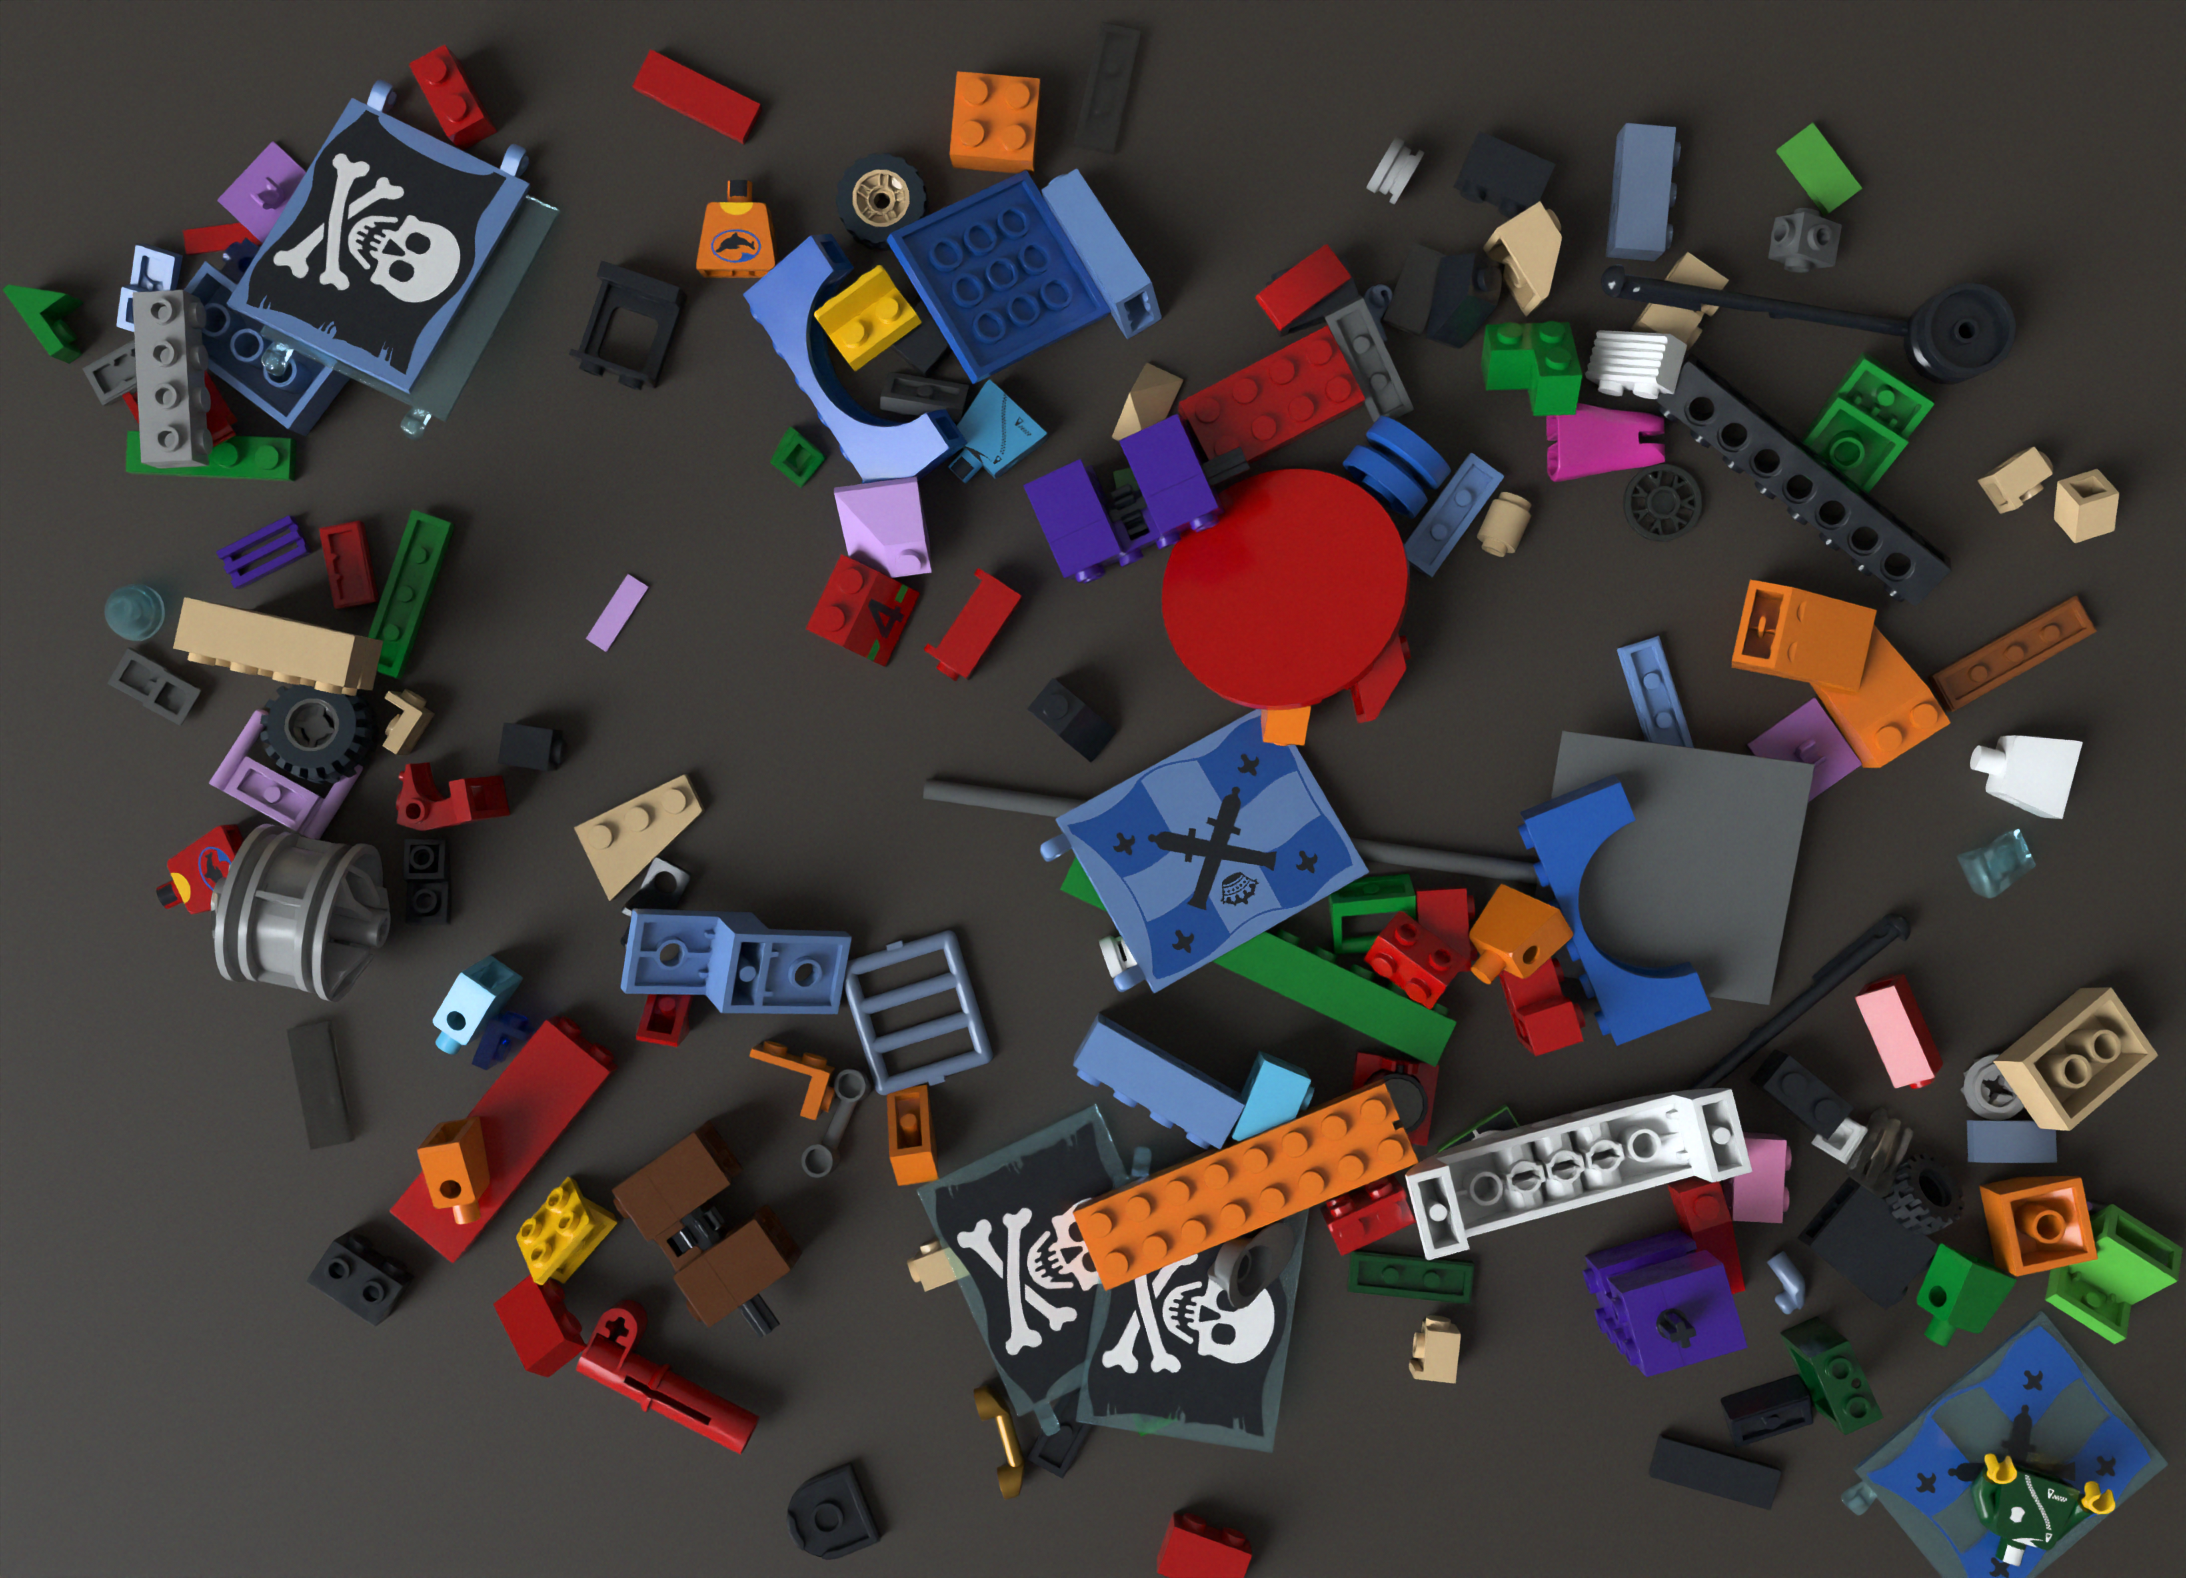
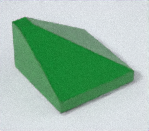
M789 427L774 452L770 463L797 486L802 488L827 456L799 432Z

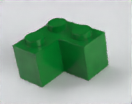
M1547 321L1544 323L1516 324L1507 322L1503 324H1486L1481 359L1486 390L1528 389L1533 416L1575 415L1582 371L1570 323Z

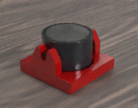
M1357 1051L1351 1091L1363 1087L1373 1073L1385 1069L1375 1074L1366 1085L1384 1078L1400 1117L1399 1120L1392 1122L1393 1125L1402 1121L1411 1143L1427 1146L1440 1065L1437 1063L1436 1067L1424 1061Z

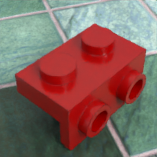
M1398 911L1378 935L1364 961L1370 964L1379 975L1387 977L1403 989L1412 1000L1423 1004L1431 1010L1453 978L1464 966L1466 958L1405 912Z

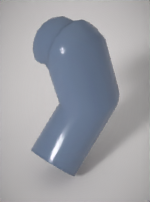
M1378 284L1369 288L1365 292L1363 299L1385 343L1388 339L1380 320L1391 303L1393 294L1388 286Z
M1782 1251L1767 1263L1783 1283L1784 1291L1776 1295L1775 1302L1783 1313L1791 1314L1796 1308L1801 1310L1806 1303L1805 1280L1787 1254Z

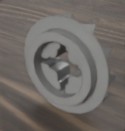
M1989 1054V1056L1981 1059H1975L1970 1069L1963 1073L1965 1077L1964 1087L1960 1089L1965 1095L1967 1106L1979 1116L1989 1120L2011 1118L2024 1107L1993 1062L1999 1056L1997 1054ZM1997 1076H1999L1998 1083L2009 1093L2001 1092L2000 1094L1994 1092L1990 1098V1090L1985 1087L1982 1081H1995Z

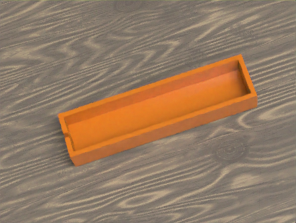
M1384 1078L1300 1112L1295 1119L1242 1141H1230L1223 1144L1221 1149L1213 1148L1078 1204L1072 1213L1105 1291L1419 1163L1402 1121L1394 1125L1392 1123L1399 1120L1400 1117Z

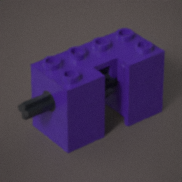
M1175 414L1119 440L1140 489L1134 491L1128 483L1111 491L1114 501L1109 503L1093 466L1085 467L1082 459L1076 460L1023 486L1063 577L1076 580L1078 583L1083 582L1087 584L1105 576L1107 573L1104 568L1119 561L1121 567L1127 566L1144 558L1142 553L1144 549L1157 544L1159 550L1167 548L1182 540L1179 533L1190 528L1198 533L1220 523L1217 516L1225 513V510L1214 486L1250 470L1241 447L1239 446L1203 463L1186 422L1178 414Z
M1679 1228L1585 1256L1588 1269L1583 1270V1276L1589 1293H1596L1600 1308L1594 1309V1313L1601 1333H1606L1610 1343H1616L1619 1353L1626 1355L1630 1366L1636 1365L1646 1377L1748 1348L1723 1263L1707 1250L1694 1253L1693 1250L1697 1249L1695 1241Z

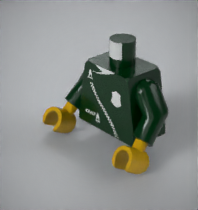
M1986 1454L1984 1458L1986 1465L1970 1486L1971 1496L1980 1523L1994 1534L2001 1536L1995 1557L2015 1566H2021L2027 1545L2050 1551L2054 1548L2057 1541L2061 1540L2076 1525L2093 1513L2107 1514L2115 1508L2112 1490L2107 1489L2106 1492L2101 1494L2099 1484L2089 1481L2084 1486L2085 1494H2080L2079 1489L2062 1478L2013 1464L2011 1456H2006L2003 1461L1997 1459L1995 1454Z

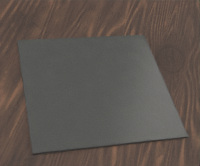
M1562 730L1551 799L1615 775L1622 784L1636 821L1615 831L1597 848L1582 875L1578 896L1579 913L1583 928L1589 938L1610 956L1636 966L1668 967L1689 961L1696 970L1705 994L1708 997L1770 1005L1815 764ZM1537 879L1534 898L1549 904L1548 901L1555 899L1550 885L1542 887L1539 879ZM1565 944L1551 956L1552 959H1558L1564 977L1579 979L1580 975L1586 973L1580 959L1572 961Z

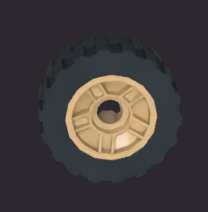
M872 153L868 154L866 158L861 159L860 157L855 160V164L850 168L847 167L843 172L844 176L837 185V212L845 229L859 244L861 242L865 244L866 248L872 250L877 248L881 249V251H889L891 247L887 242V238L890 233L928 216L929 200L924 182L913 165H908L905 159L900 156L899 158L893 157L890 153H884V155ZM882 194L885 195L886 199L890 200L889 206L884 209L875 206L880 200L879 195Z

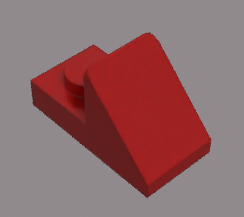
M648 994L637 1030L636 1040L678 1047L690 1031L688 1015L694 995Z

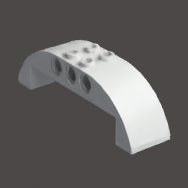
M1710 1088L1676 1091L1622 1100L1487 1135L1426 1158L1408 1170L1405 1177L1425 1257L1427 1260L1468 1250L1467 1238L1692 1176H1697L1713 1183L1753 1171L1732 1089Z

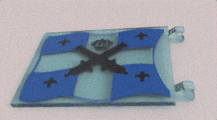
M2039 1311L1856 1465L1853 1470L1862 1479V1482L1844 1491L1841 1495V1500L1853 1513L1861 1515L1877 1497L1943 1578H2035L2110 1513H2093L2076 1525L2061 1540L2057 1541L2054 1548L2050 1551L2027 1545L2021 1566L2006 1563L1995 1557L2001 1536L1994 1534L1980 1523L1970 1492L1972 1482L1986 1465L1984 1460L1986 1454H1995L1997 1459L2003 1461L2006 1456H2011L2013 1464L2062 1478L2079 1489L2080 1494H2085L2084 1486L2087 1482L2094 1481L2099 1484L2101 1494L2106 1492L2107 1489L2112 1490L2115 1500L2114 1510L2164 1469L2168 1463L2044 1312Z

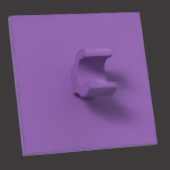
M272 141L217 201L260 242L264 243L306 174V171Z
M1815 697L1808 700L1746 745L1753 756L1815 764L1808 802L1862 764Z

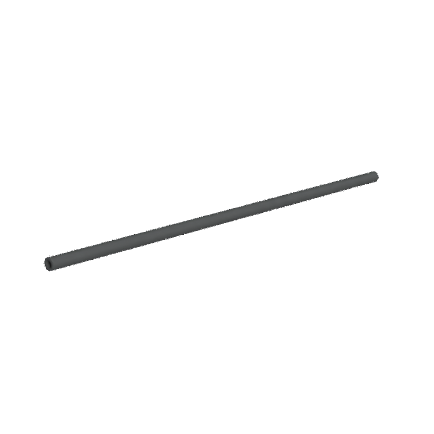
M927 778L923 799L1060 817L1087 802L1085 800ZM1350 837L1362 860L1537 884L1538 877L1533 867L1534 863Z

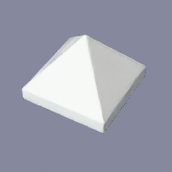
M1846 1117L1828 1140L1816 1135L1811 1143L1847 1164L1868 1129Z

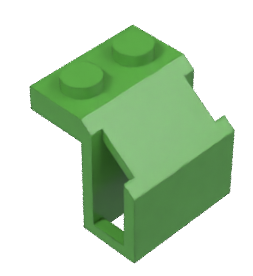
M2111 1204L2090 1216L2098 1259L2051 1269L2045 1300L2116 1344L2127 1337L2131 1305L2178 1281L2183 1248L2114 1204Z

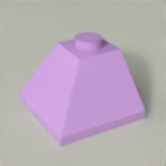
M917 476L834 488L849 558L890 578L932 572L930 541Z

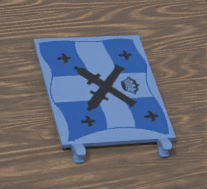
M1256 709L1056 818V822L1063 834L1044 842L1040 848V853L1046 862L1056 859L1070 849L1073 850L1137 964L1121 972L1114 978V984L1119 992H1124L1146 979L1153 993H1156L1369 873L1368 868L1296 745L1279 746L1274 743L1263 742L1261 709Z

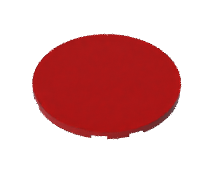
M1282 469L1265 472L1249 477L1218 494L1225 513L1217 516L1220 523L1198 533L1196 530L1193 531L1192 528L1182 532L1180 535L1182 540L1175 544L1166 566L1162 588V612L1168 637L1176 654L1199 682L1222 698L1250 708L1263 710L1298 709L1322 702V699L1332 696L1344 688L1348 690L1374 668L1373 665L1382 656L1387 647L1392 645L1401 628L1407 610L1410 593L1409 562L1405 546L1391 517L1377 500L1358 485L1345 478L1318 470Z

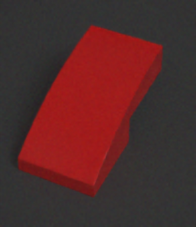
M1326 244L1257 294L1255 299L1278 330L1281 331L1308 313L1318 302L1344 286L1352 276L1329 245Z

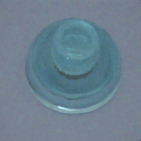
M127 584L116 589L108 597L104 613L108 625L117 635L128 640L140 641L150 638L160 629L164 621L165 609L161 597L152 588L143 584Z

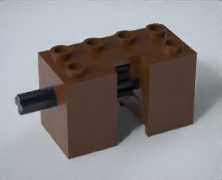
M708 1120L633 1172L611 1191L616 1196L613 1200L620 1214L626 1219L631 1218L647 1242L653 1239L666 1254L676 1271L672 1277L687 1297L686 1306L698 1322L703 1320L706 1326L710 1328L739 1308L758 1337L761 1338L779 1326L780 1322L759 1293L790 1272L801 1256L802 1251L768 1203L744 1220L738 1222L731 1229L726 1226L725 1220L716 1207L712 1206L709 1199L732 1183V1178L744 1169L713 1124Z

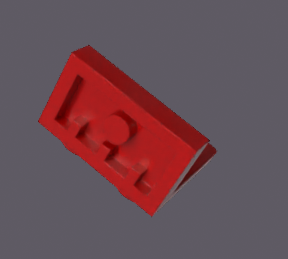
M1394 1175L1385 1176L1365 1184L1363 1189L1350 1195L1346 1192L1326 1200L1327 1205L1319 1208L1341 1256L1416 1223L1405 1199L1407 1195Z

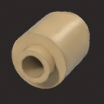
M1501 492L1499 498L1492 501L1477 535V538L1483 542L1481 548L1499 557H1504L1506 553H1515L1531 518L1529 513L1531 504L1518 495Z

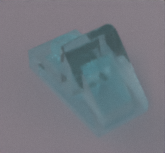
M2019 829L2003 833L1984 848L1957 856L1973 892L1986 898L1998 896L2036 866Z

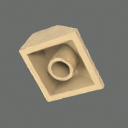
M1540 201L1496 228L1483 247L1490 259L1505 264L1503 281L1525 317L1531 315L1549 296L1562 241L1560 234L1561 224L1557 216L1551 209L1545 210Z

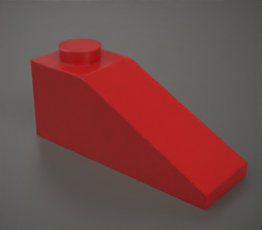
M1692 1176L1667 1184L1681 1230L1695 1241L1697 1249L1693 1250L1694 1253L1707 1250L1723 1263L1732 1294L1745 1291L1733 1224L1720 1182L1712 1183L1697 1176Z

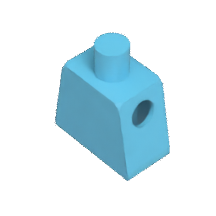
M491 955L462 971L433 1018V1024L442 1030L435 1041L438 1048L448 1054L455 1055L462 1045L467 1046L483 1035L523 980V977Z

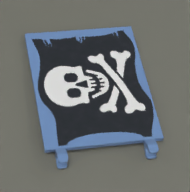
M377 80L371 90L367 105L351 98L229 298L227 305L411 394L531 188L530 183L519 179L529 165V158L525 156L526 150L523 147L511 144L499 169L387 115L386 113L396 104L397 95L393 92V86L384 80Z

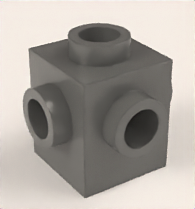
M1808 208L1795 209L1794 214L1776 217L1771 234L1768 259L1785 264V270L1796 273H1806L1814 269L1835 266L1842 225L1819 217V211Z

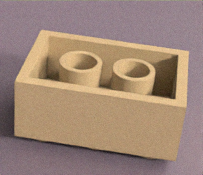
M2111 987L2080 988L1993 1060V1062L2040 1129L2070 1131L2152 1062L2158 1054Z

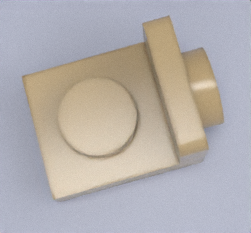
M404 689L403 693L388 691L384 698L404 710L402 715L397 714L387 726L385 734L388 737L382 746L396 755H409L435 713L424 707L427 702L424 698L408 689Z

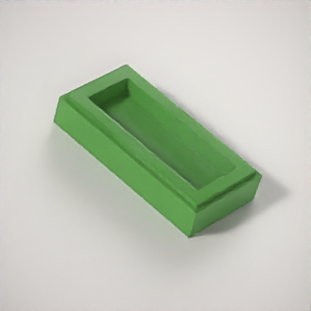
M1811 123L1776 150L1777 154L1824 216L1828 215L1862 189L1814 123Z

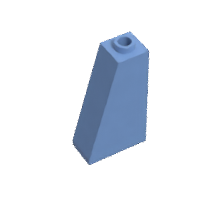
M1076 168L1068 174L1055 177L1047 187L1042 189L1044 199L1109 306L1111 315L1128 340L1162 319L1152 282L1079 170Z

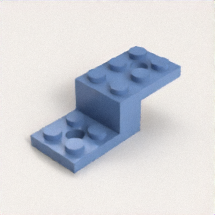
M633 909L620 988L625 994L706 995L721 1013L838 1014L852 937L846 931L768 929L752 912ZM672 943L679 945V951L673 959L668 961L660 960V952L666 945ZM806 963L812 964V972L806 979L801 981L795 980V973L801 965Z

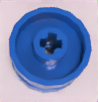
M1380 415L1366 433L1371 447L1356 445L1342 464L1353 479L1376 499L1402 516L1413 519L1428 501L1423 488L1436 490L1449 475L1451 469L1442 456L1417 434L1401 423Z

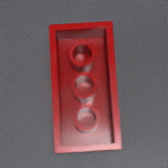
M1327 325L1180 401L1178 412L1186 422L1204 462L1240 446L1248 465L1359 409L1366 398Z

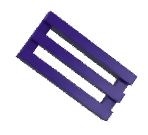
M288 515L216 551L219 559L224 561L225 566L223 567L226 573L231 575L233 587L235 589H242L311 554L312 551L295 517ZM290 529V533L234 560V556ZM296 541L297 548L243 575L241 574L240 569Z

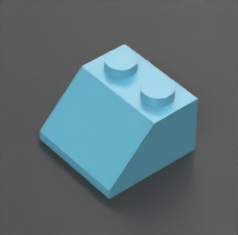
M1259 1050L1241 1092L1245 1107L1230 1131L1231 1137L1242 1141L1295 1119L1299 1109L1306 1111L1312 1099L1314 1088L1310 1086L1311 1078L1305 1069Z

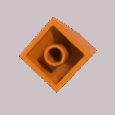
M2017 1177L1979 1186L1994 1261L1997 1267L2018 1277L2098 1259L2081 1177Z

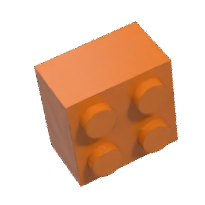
M957 71L949 154L953 168L1016 174L1027 170L1029 175H1034L1042 95L1040 78Z

